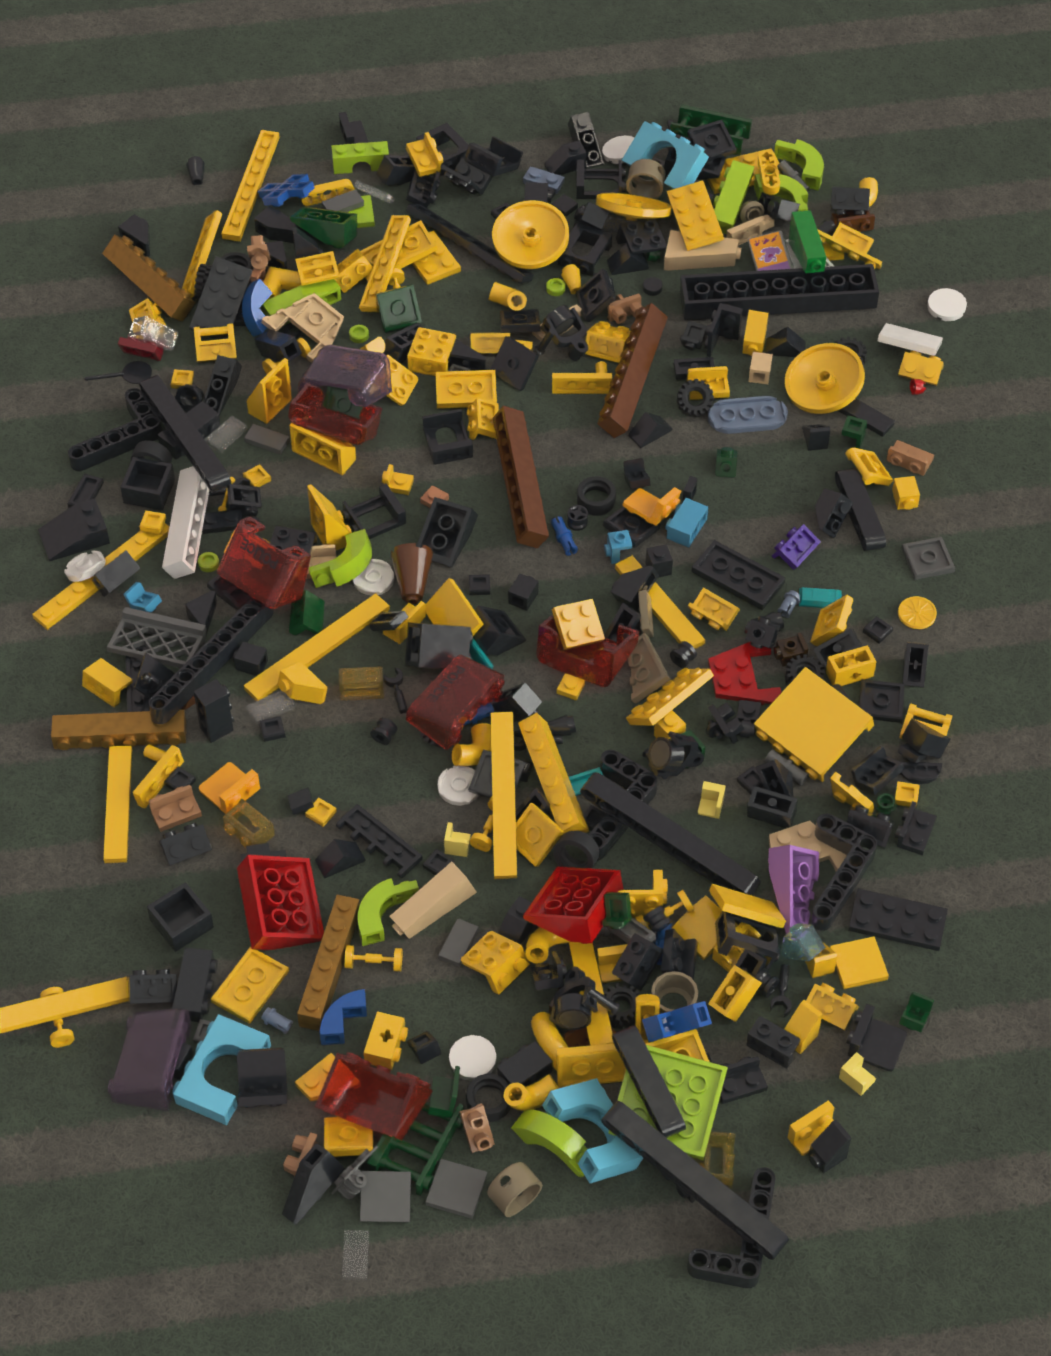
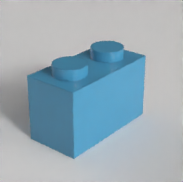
M685 498L683 503L678 504L674 517L672 519L669 518L665 527L667 539L690 547L707 520L708 506Z

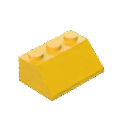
M292 422L289 425L293 452L342 476L355 462V447L350 443L330 436L331 434H324L317 427L306 423Z

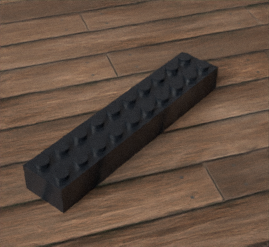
M873 264L825 267L824 272L805 273L803 268L681 275L679 291L684 320L712 318L713 311L718 309L720 303L742 308V316H748L749 310L774 315L877 308L879 288Z

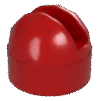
M922 379L911 380L910 391L912 395L922 394L926 390L923 387L926 383Z

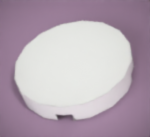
M624 135L610 139L602 149L604 159L607 162L612 161L614 164H619V160H622L634 137Z
M948 288L934 291L929 296L927 303L930 314L935 318H942L941 320L943 321L960 319L967 306L966 298L961 293Z
M94 550L91 551L92 554L81 553L68 562L66 566L68 569L64 571L69 581L79 582L93 577L105 566L106 560L103 554Z
M371 559L366 569L353 579L354 587L365 595L372 596L375 593L381 595L389 591L393 586L394 572L387 562Z
M453 766L449 770L448 768L444 770L439 776L437 784L438 792L442 799L452 805L459 806L470 804L476 800L479 795L468 790L475 770L464 766Z
M470 1035L462 1037L450 1049V1066L453 1072L455 1066H460L459 1078L472 1081L479 1075L491 1074L496 1065L497 1056L494 1046L489 1040L481 1036Z

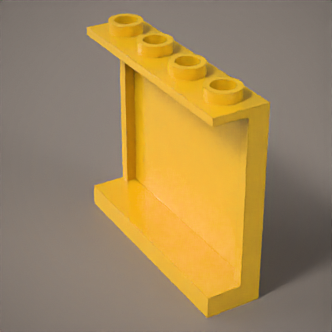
M805 667L755 721L754 726L755 734L764 742L768 740L773 744L772 747L779 754L785 753L789 756L788 759L794 761L795 766H802L806 769L805 772L809 774L811 779H819L821 782H824V774L864 730L868 732L871 730L874 722L871 715Z

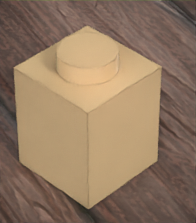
M753 352L749 382L768 385L773 354Z

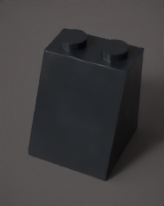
M408 622L405 665L456 670L459 669L456 667L458 665L468 670V666L471 663L469 647L473 640L471 627Z

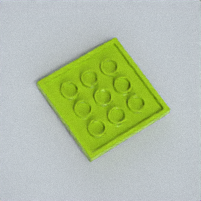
M646 1045L686 1125V1130L667 1139L688 1156L704 1160L728 1067ZM626 1069L617 1101L624 1103L656 1129Z

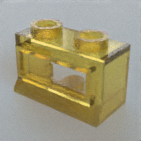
M382 667L339 669L341 701L384 699ZM366 688H378V690H366ZM345 689H358L357 691H345Z
M242 798L235 807L223 816L225 831L231 836L233 834L237 836L245 848L250 845L267 843L275 836L273 823ZM245 815L255 827L258 826L260 829L253 834L237 819Z
M711 1132L704 1156V1163L699 1162V1164L710 1172L711 1147L723 1148L722 1174H711L728 1188H732L734 1180L735 1133Z

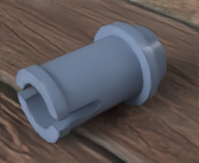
M793 590L785 593V599L777 610L785 618H789L795 605L800 603V595Z
M268 1007L261 1017L265 1025L270 1024L284 1034L289 1031L293 1024L292 1020L277 1013L275 1008L271 1009Z

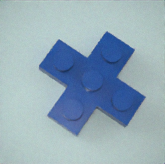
M297 174L290 176L283 183H267L258 190V194L262 198L264 206L272 205L273 207H279L284 204L283 202L291 197H298L299 199L307 197L308 193L315 189L313 181L309 180L308 174Z

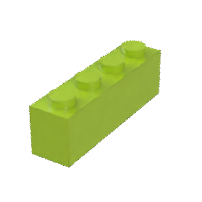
M735 160L732 161L731 167L727 166L724 174L726 180L721 181L718 192H721L720 196L716 195L713 203L714 211L723 234H727V230L734 227L754 172V166Z
M334 279L304 286L300 285L266 300L261 305L262 312L266 316H271L276 311L282 308L286 309L292 306L294 302L313 293L331 305L341 300V287Z

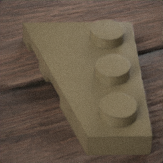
M645 633L627 644L628 664L631 668L630 684L633 690L631 700L635 704L671 680L649 637Z

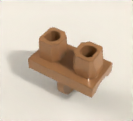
M262 235L251 236V245L247 246L251 264L254 269L263 270L267 267L268 261L271 260L267 244L263 241Z
M621 294L615 296V301L607 306L608 320L610 322L616 321L620 324L627 320V316L632 315L636 318L637 310L642 307L641 296L636 294L623 298Z
M482 1103L471 1109L459 1111L472 1153L489 1149L495 1145Z
M310 1132L308 1137L295 1136L292 1150L300 1152L301 1155L299 1158L288 1155L283 1164L285 1171L296 1175L300 1161L317 1143V1134Z

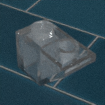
M147 316L134 318L128 336L134 337L140 342H154L158 348L172 351L178 332Z

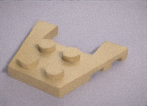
M315 293L294 302L292 306L286 309L282 308L276 311L275 314L262 318L261 323L274 331H278L287 321H290L315 341L318 345L307 354L306 359L319 369L322 368L344 321L342 314Z
M810 820L769 834L770 848L793 845L818 851L819 862L829 859L836 872L847 856L819 841L815 836L816 826Z

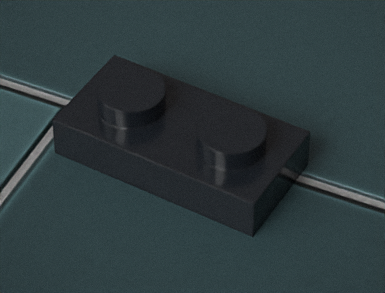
M713 357L674 359L673 364L676 380L687 379L688 369L715 367Z

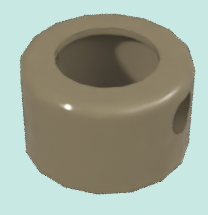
M640 159L632 163L626 181V189L629 194L653 199L661 196L666 178L663 166L651 159ZM640 175H645V176L652 177V178H654V179H652V180H645V179H642V178L639 177V176H640Z
M675 971L664 973L657 977L652 985L651 994L658 996L659 1000L668 993H678L686 999L687 1006L697 1003V985L690 976ZM660 1004V1014L674 1010Z
M517 1162L508 1166L496 1176L490 1184L487 1194L505 1217H511L532 1203L540 1193L543 1185L525 1163ZM504 1176H509L511 1178L510 1181L501 1186V1179Z

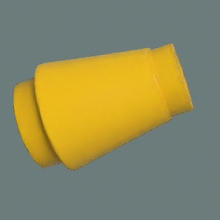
M570 264L562 269L561 276L571 294H576V291L581 288L580 269L576 265Z

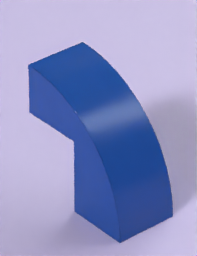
M261 279L250 283L242 301L244 322L253 337L267 329L261 323L262 318L266 315L259 308L273 294Z
M365 989L343 995L328 1008L320 1026L321 1045L345 1043L343 1018L367 1016Z
M705 1001L642 1019L648 1042L712 1024Z

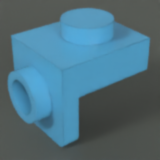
M628 530L608 533L607 544H604L605 555L610 557L611 564L620 562V550L632 548Z
M135 582L124 593V597L132 609L151 613L162 602L158 594L146 592L140 582Z

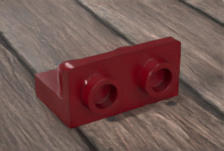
M128 334L127 338L120 337L118 342L123 353L161 361L166 345L164 341L134 334Z

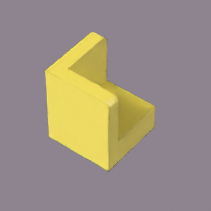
M704 781L698 815L720 818L725 796V785Z
M448 822L444 839L445 854L467 857L471 834L453 832V823Z
M856 1052L841 1067L839 1079L861 1096L875 1082L876 1078L862 1067L864 1058Z

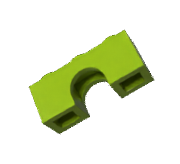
M387 141L331 145L334 174L353 173L352 168L358 162H366L371 166V171H378L384 155H389Z

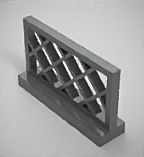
M125 607L122 612V620L107 646V651L138 659H143L144 654L147 653L161 664L181 668L199 650L201 645L204 646L207 640L206 625ZM124 628H127L134 631L125 633L123 630ZM149 633L153 634V636L145 638L143 634ZM139 635L141 640L131 643L129 638ZM166 637V638H171V639H175V640H172V641H169V642H165L163 638ZM124 640L127 645L122 647L115 646L116 643ZM157 640L160 641L161 645L151 647L149 644ZM184 642L193 643L194 645L186 647ZM142 645L147 647V650L137 651L135 649ZM180 645L182 648L174 652L170 650V647ZM166 650L168 653L163 656L156 655V652ZM184 654L188 657L186 662L176 659V657Z

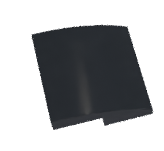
M237 558L208 582L207 587L211 591H216L218 597L238 610L257 592L266 587L268 582L254 569L250 571Z

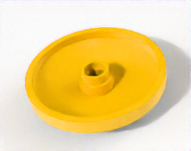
M600 193L596 197L597 206L611 213L624 216L629 221L657 219L671 215L672 206L670 204L649 197L623 193Z
M536 200L522 201L509 206L497 217L492 230V239L497 254L506 263L522 269H537L553 263L564 253L569 241V227L564 215L553 205Z
M837 343L818 344L804 350L794 358L785 374V388L790 400L799 409L814 414L831 413L844 408L858 396L864 384L865 372L861 359L849 347Z

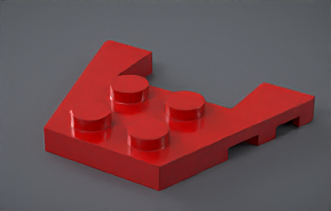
M748 642L708 659L709 669L714 675L711 679L716 698L761 702V705H764L765 703L772 704L781 694L780 687L757 688L750 657L771 655V647L763 646V648H757L750 645L751 642Z

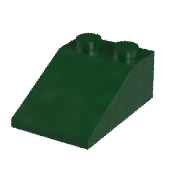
M304 206L290 217L291 222L323 243L332 245L334 248H343L357 236L356 213Z

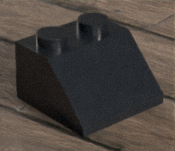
M477 606L475 612L484 625L475 633L473 639L476 640L485 654L498 656L526 641L505 611Z

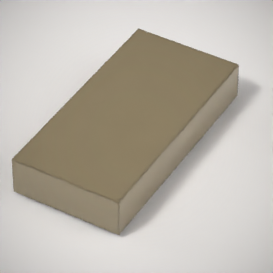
M642 590L638 593L641 615L640 624L642 632L650 638L654 637L651 597L647 590Z

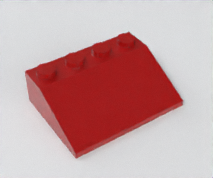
M247 855L237 867L251 949L276 950L322 941L324 929L310 859Z
M557 867L528 907L523 918L570 942H579L581 944L593 943L603 927L602 921L606 918L604 895L607 892L624 890L620 870Z

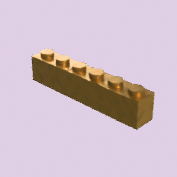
M114 235L102 254L170 317L184 321L196 303L190 298L191 294L182 288L180 289L177 281L168 278V273L160 267L157 268L155 266L156 262L153 259L145 257L143 255L145 252L142 249L133 246V241L130 238Z
M179 710L165 724L153 723L150 711L53 715L51 739L54 749L68 750L69 748L90 749L92 747L109 748V746L134 747L136 745L149 744L152 746L158 744L178 745L186 743L187 721L185 710Z
M336 895L297 1013L299 1027L320 1031L323 1016L331 1005L344 965L346 945H350L356 928L360 906L359 899Z

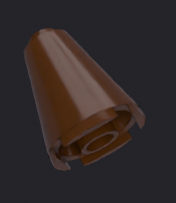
M416 543L401 544L394 547V552L391 551V560L401 597L407 604H417L424 596L433 551L430 547L423 544L422 548L416 547Z

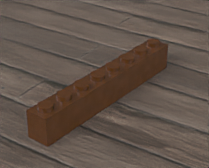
M652 303L645 307H640L636 312L635 321L630 328V335L625 342V349L620 355L621 360L615 369L614 379L610 383L609 393L605 397V404L599 413L600 417L597 424L613 438L628 431L668 318Z
M502 406L493 417V423L516 540L519 544L539 548L549 537V532L546 525L524 412Z

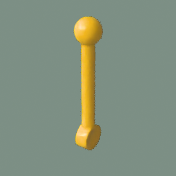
M230 477L231 484H233L235 482V478ZM226 489V493H225V496H224V499H223L222 506H220V507L218 508V511H226V510H227V509H226V504H227V500H228V492H227V489Z

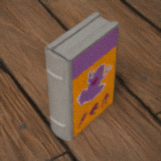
M782 231L748 239L756 271L794 269Z

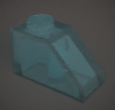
M797 923L783 937L782 955L786 959L810 961L826 947L813 925Z

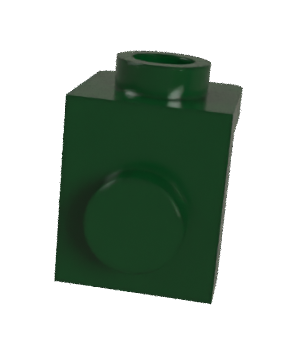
M730 447L717 449L715 475L735 477L737 450Z
M607 892L604 895L606 918L602 921V926H610L611 929L624 928L632 920L629 893Z
M912 992L899 1024L906 1026L910 1030L922 1032L929 1018L934 1000Z

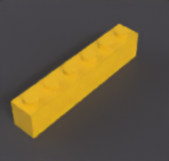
M538 713L518 722L545 796L550 803V809L556 824L564 833L568 831L589 832L548 723Z

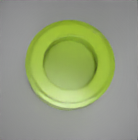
M559 278L550 279L546 283L547 293L551 296L564 294L565 282Z
M364 325L351 327L349 330L350 340L355 343L367 341L369 338L368 328Z
M205 552L199 556L198 566L204 572H213L219 567V558L213 552Z

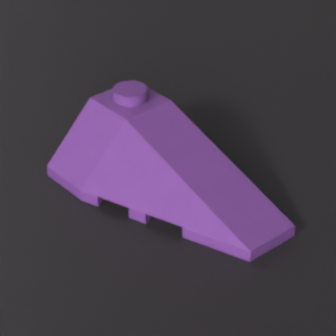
M793 845L769 848V874L780 913L786 920L784 925L786 936L805 939L810 918L808 907L810 900H814L815 895L812 891L814 881H818L819 852Z

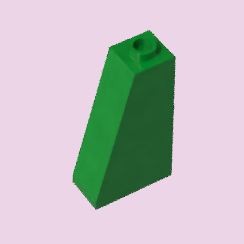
M811 210L792 212L788 239L789 245L805 273L824 272L826 254Z

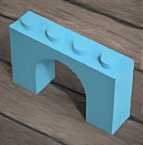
M644 121L622 161L630 167L637 160H652L659 150L673 147L677 154L676 162L664 183L671 189L694 183L709 158L704 153L705 149L697 144L694 146L690 145V141L682 136L678 139L675 137L676 134L668 129L666 131L661 130L662 127L655 122L650 124Z
M218 1014L215 1021L210 1022L205 1039L198 1043L193 1060L188 1061L181 1081L178 1080L174 1085L172 1093L175 1103L227 1125L238 1106L236 1096L209 1084L204 1078L205 1071L208 1065L220 1056H237L239 1050L270 1048L269 1035Z
M597 1078L550 1091L542 1104L547 1114L562 1122L575 1118L587 1119L598 1125L607 1138V1144L587 1149L578 1162L589 1183L637 1169L643 1157L620 1138L609 1134V1130L601 1122V1118L613 1104Z

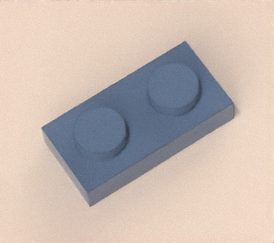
M531 166L523 177L524 184L526 182L548 183V188L554 189L556 194L565 181L563 176Z

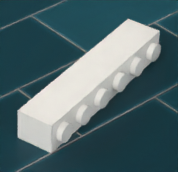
M193 466L180 470L162 568L174 579L195 573L207 507L209 488Z

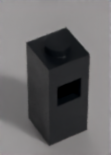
M269 329L254 339L263 357L280 362L286 358L289 363L302 354L295 336Z

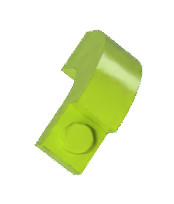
M798 139L795 144L777 140L774 149L777 159L799 165L803 169L802 180L810 189L819 191L824 169V162L820 153L810 144Z
M756 174L754 180V190L758 200L761 193L764 192L760 174ZM779 174L780 189L774 196L799 203L798 211H808V192L803 185L791 177Z
M365 529L345 535L347 545L341 555L333 560L309 567V572L316 588L334 582L337 587L356 578L366 569L372 558V546Z
M392 878L375 885L367 892L358 910V929L362 946L385 941L384 928L381 922L383 914L390 907L405 903L419 891L416 880L404 881L394 886Z
M538 1110L523 1111L511 1129L526 1144H537L549 1149L578 1177H583L584 1174L578 1162L587 1150L584 1145L586 1141L568 1125L547 1113Z

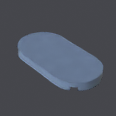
M772 396L724 399L714 403V406L710 407L708 410V422L716 431L726 434L774 430L785 423L788 410L782 401L779 402L777 398Z

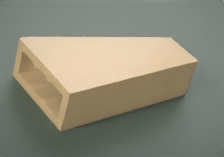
M671 230L665 253L664 270L735 266L736 259H740L741 248L738 247L739 239L724 237L722 241L687 251L680 231Z
M450 862L390 915V918L394 921L392 927L400 936L405 934L410 939L477 892L460 869L453 862Z

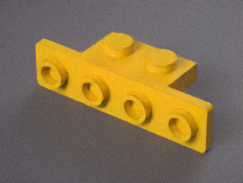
M839 223L833 236L818 230L822 244L825 242L831 245V248L837 252L844 251L848 254V257L855 261L859 259L865 262V264H873L874 270L875 268L881 269L882 261L867 254L874 239L842 223Z

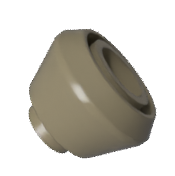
M757 201L743 203L740 207L741 221L745 223L764 216L763 205Z

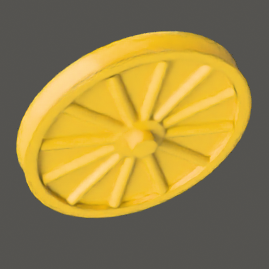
M919 596L906 598L901 602L898 609L900 621L913 629H925L931 626L937 615L934 604L930 600Z

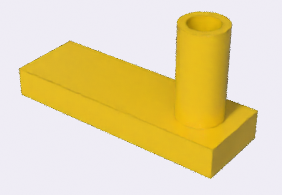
M603 361L596 363V373H552V394H608L612 373H607V364Z
M150 744L145 747L143 751L144 757L157 763L133 791L138 806L145 809L149 805L148 801L153 799L164 787V781L178 766L180 767L183 764L184 760L178 747L171 745L167 751Z

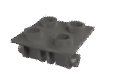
M377 1146L371 1151L366 1149L334 1182L337 1187L332 1191V1195L338 1190L346 1199H353L366 1185L367 1179L359 1168L378 1148Z

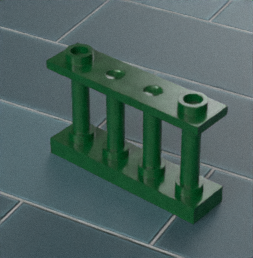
M681 104L678 123L671 122L670 131L689 138L687 135L689 129L722 120L736 147L734 155L740 156L743 138L749 139L753 119Z
M411 1083L393 1117L399 1118L400 1121L394 1129V1124H388L377 1144L378 1148L371 1155L367 1165L368 1171L388 1169L394 1172H411V1180L416 1182V1194L421 1196L424 1189L428 1190L433 1181L432 1174L456 1129H461L463 1126L459 1111L464 1110V1105L459 1103L452 1118L437 1116L449 1122L443 1133L412 1120L411 1114L413 1110L421 1109L428 1112L429 1102L423 1100L420 1086ZM402 1130H413L438 1141V1144L433 1153H430L401 1140L400 1134ZM399 1149L426 1161L427 1164L422 1173L416 1172L390 1160L389 1154L391 1150Z

